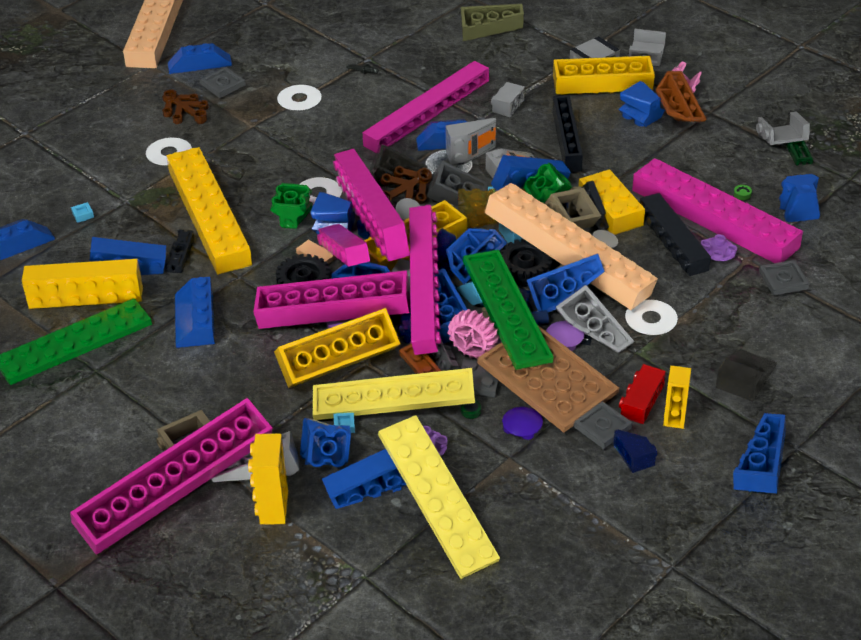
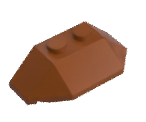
M667 71L656 88V92L661 98L667 114L677 121L705 122L706 117L682 71Z

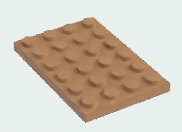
M540 326L538 327L554 356L553 363L515 370L502 342L478 357L477 363L562 432H566L573 427L574 421L602 401L606 403L619 392L618 386Z

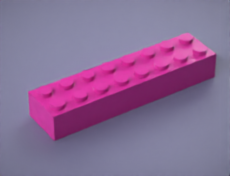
M407 270L257 287L254 315L258 328L357 319L386 308L389 315L409 313L410 283Z

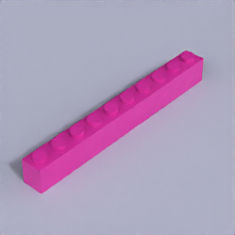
M476 61L468 64L362 132L363 146L379 154L489 81V68Z
M431 205L409 208L411 343L414 355L438 352V344H441L440 332H437L438 329H441L440 319L437 318V315H440L439 304H437V301H440L439 291L436 290V288H439V279L436 274H439L438 264L435 263V261H438V252L435 250V248H438L437 237H435V235H438L437 226L434 224L437 223L436 212L432 211Z

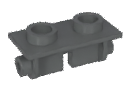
M441 340V344H438V352L432 353L441 371L461 369L457 361L454 360L455 356L451 347L443 344Z

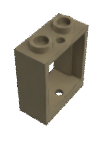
M584 188L551 194L544 203L581 229L593 227L601 217L600 212ZM572 202L580 217L570 218L562 203Z
M200 410L158 428L159 438L156 439L157 444L161 450H167L174 445L171 440L203 427L210 420Z

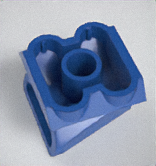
M642 81L620 93V99L625 104L618 110L625 119H633L637 126L647 127L660 119L665 112V109L660 107L661 98Z
M813 174L787 176L782 181L783 191L779 201L781 203L780 209L785 210L784 218L787 222L820 218L816 193L819 177Z
M319 192L311 209V216L313 219H316L312 230L319 234V228L340 224L350 231L355 221L352 202Z
M304 418L300 456L305 459V465H312L314 467H321L322 465L341 467L346 465L349 458L351 439L350 425H330L314 419Z

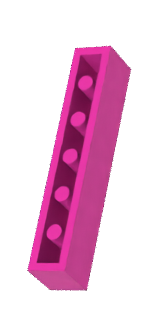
M336 224L319 228V234H317L319 245H322L323 248L348 267L370 261L367 243L342 225Z

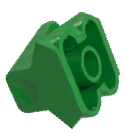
M551 163L541 165L537 174L530 176L524 186L526 193L542 203H545L551 194L569 191L572 188L569 180Z
M282 183L276 187V194L272 198L270 211L279 216L282 228L296 229L311 211L313 203L309 199L312 190L307 185Z

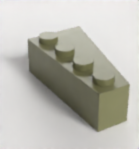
M506 4L461 7L463 41L522 29L524 20L523 5Z

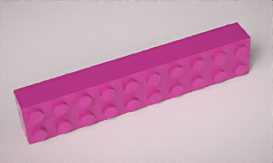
M355 149L334 154L335 161H333V165L339 175L336 176L338 186H341L347 200L352 202V206L355 208L357 216H360L362 224L364 223L366 231H369L376 247L380 248L381 255H385L388 261L410 256L403 220Z
M656 158L633 175L632 191L644 197L660 193L675 213L716 234L724 235L726 239L773 263L785 262L801 246L802 230Z
M246 398L71 511V523L97 555L249 454L250 444L254 443L255 434H272L273 428L251 401Z

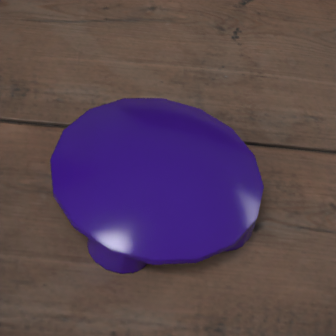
M515 407L504 414L502 419L503 431L507 434L530 440L542 428V416L532 408Z

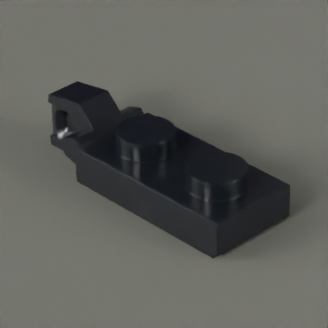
M589 181L581 188L586 190L601 214L594 227L596 231L606 230L609 226L605 218L604 206L594 181Z

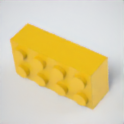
M610 169L579 179V186L581 187L589 181H594L606 212L605 218L609 226L607 229L609 232L616 235L644 226L645 208Z
M255 434L254 443L250 444V455L253 458L248 461V470L253 473L250 478L251 487H255L252 494L253 502L257 501L255 503V516H259L260 524H286L288 485L282 435Z

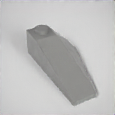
M587 285L556 306L557 311L569 324L618 354L634 343V340Z
M288 431L281 435L286 476H291L299 471L300 460L292 433ZM250 453L211 478L212 481L250 480L253 473L248 470V461L253 456Z

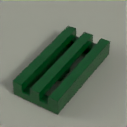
M804 140L786 143L796 166L800 163L806 165V162L813 164V157Z

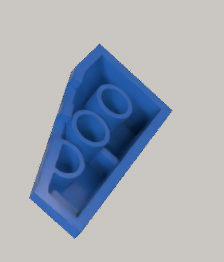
M595 254L527 279V283L537 310L551 312L556 310V306L585 285H589L605 271L599 254Z

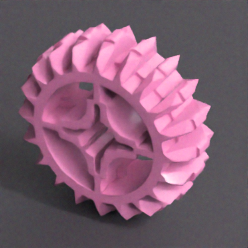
M462 310L449 323V330L447 332L450 335L449 340L454 342L453 346H456L458 351H462L464 356L469 355L471 359L475 357L478 360V357L499 343L498 329L494 328V323L489 321V317L485 318L483 316V312L478 314L476 310Z

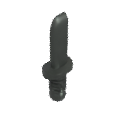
M349 64L346 66L348 69L358 70L363 74L367 72L377 74L379 72L378 68L370 67L369 64L364 66Z

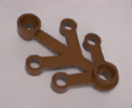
M173 89L166 90L163 93L162 98L166 102L165 108L162 110L163 116H172L174 124H181L183 122V110L192 115L196 123L203 124L206 122L207 113L205 110L209 108L208 101H199L197 94L178 95ZM173 103L177 105L174 115L171 108ZM192 107H199V110H195Z
M397 166L394 170V176L385 173L380 181L386 186L390 183L400 186L390 192L382 191L390 202L405 191V198L412 199L414 186L419 184V193H417L415 201L423 204L427 198L425 194L426 185L431 182L432 173L427 168L413 171ZM405 175L408 177H412L413 179L407 180L402 179V177Z

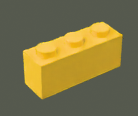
M670 366L663 426L684 429L691 368Z

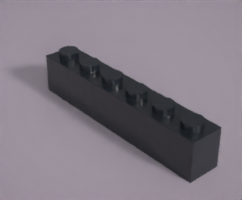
M570 95L553 96L552 113L562 161L571 173L582 172L583 154Z
M657 193L640 198V204L645 208L644 219L647 225L654 230L655 235L661 239L665 248H668L673 258L681 265V268L689 276L709 271L711 256L661 194Z

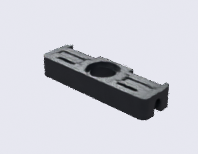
M184 230L177 231V241L173 242L169 253V263L165 264L168 273L183 272L194 241L192 230H187V232Z

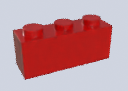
M643 364L640 371L635 372L633 383L628 385L626 396H622L619 402L621 415L628 420L644 424L665 385L666 371Z

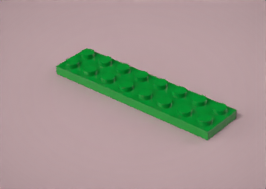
M493 250L463 256V263L492 323H494V327L498 329L497 333L515 370L553 363L554 356L500 251Z
M136 299L128 300L0 354V371L9 385L15 384L152 325L151 318Z

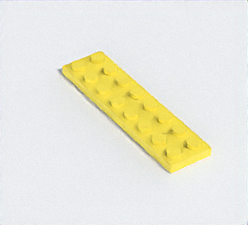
M472 368L313 385L314 420L332 419L335 413H354V416L475 403Z
M415 415L378 432L379 438L460 579L498 562L500 559L498 553L418 417Z

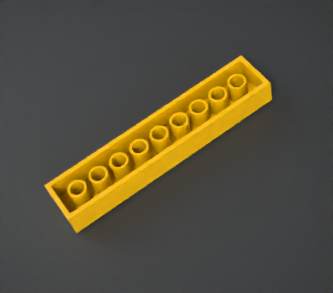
M200 147L166 155L169 173L217 275L252 266L250 247Z

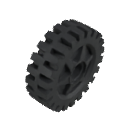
M522 239L521 242L514 240V244L509 242L508 246L505 245L500 250L517 286L522 284V287H526V284H528L527 279L552 271L553 258L531 243L526 242L525 239Z
M300 254V257L294 255L292 259L287 258L286 262L282 261L281 266L278 265L276 270L277 285L331 279L328 263L324 262L323 258L319 259L316 255L312 258L311 254H307L306 257H304V254Z

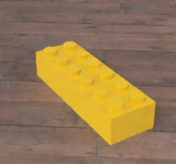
M650 56L553 60V79L556 94L622 92L639 81L644 82L653 90L655 74Z
M446 200L432 206V211L436 212L437 223L434 224H436L438 235H435L438 241V248H435V250H438L457 240L467 230V217ZM408 218L403 222L410 252V226ZM370 237L364 240L368 246L369 262L387 266L391 272L398 259L388 261L385 255H381L380 248L376 247L374 239ZM406 256L400 259L410 261V256Z
M138 259L24 266L22 284L29 309L124 303L131 299L142 302L143 285Z
M386 308L282 345L274 353L287 386L291 388L393 350L400 345V341Z

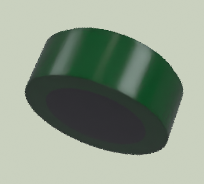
M476 400L475 403L461 404V414L468 419L477 418L481 414V404Z

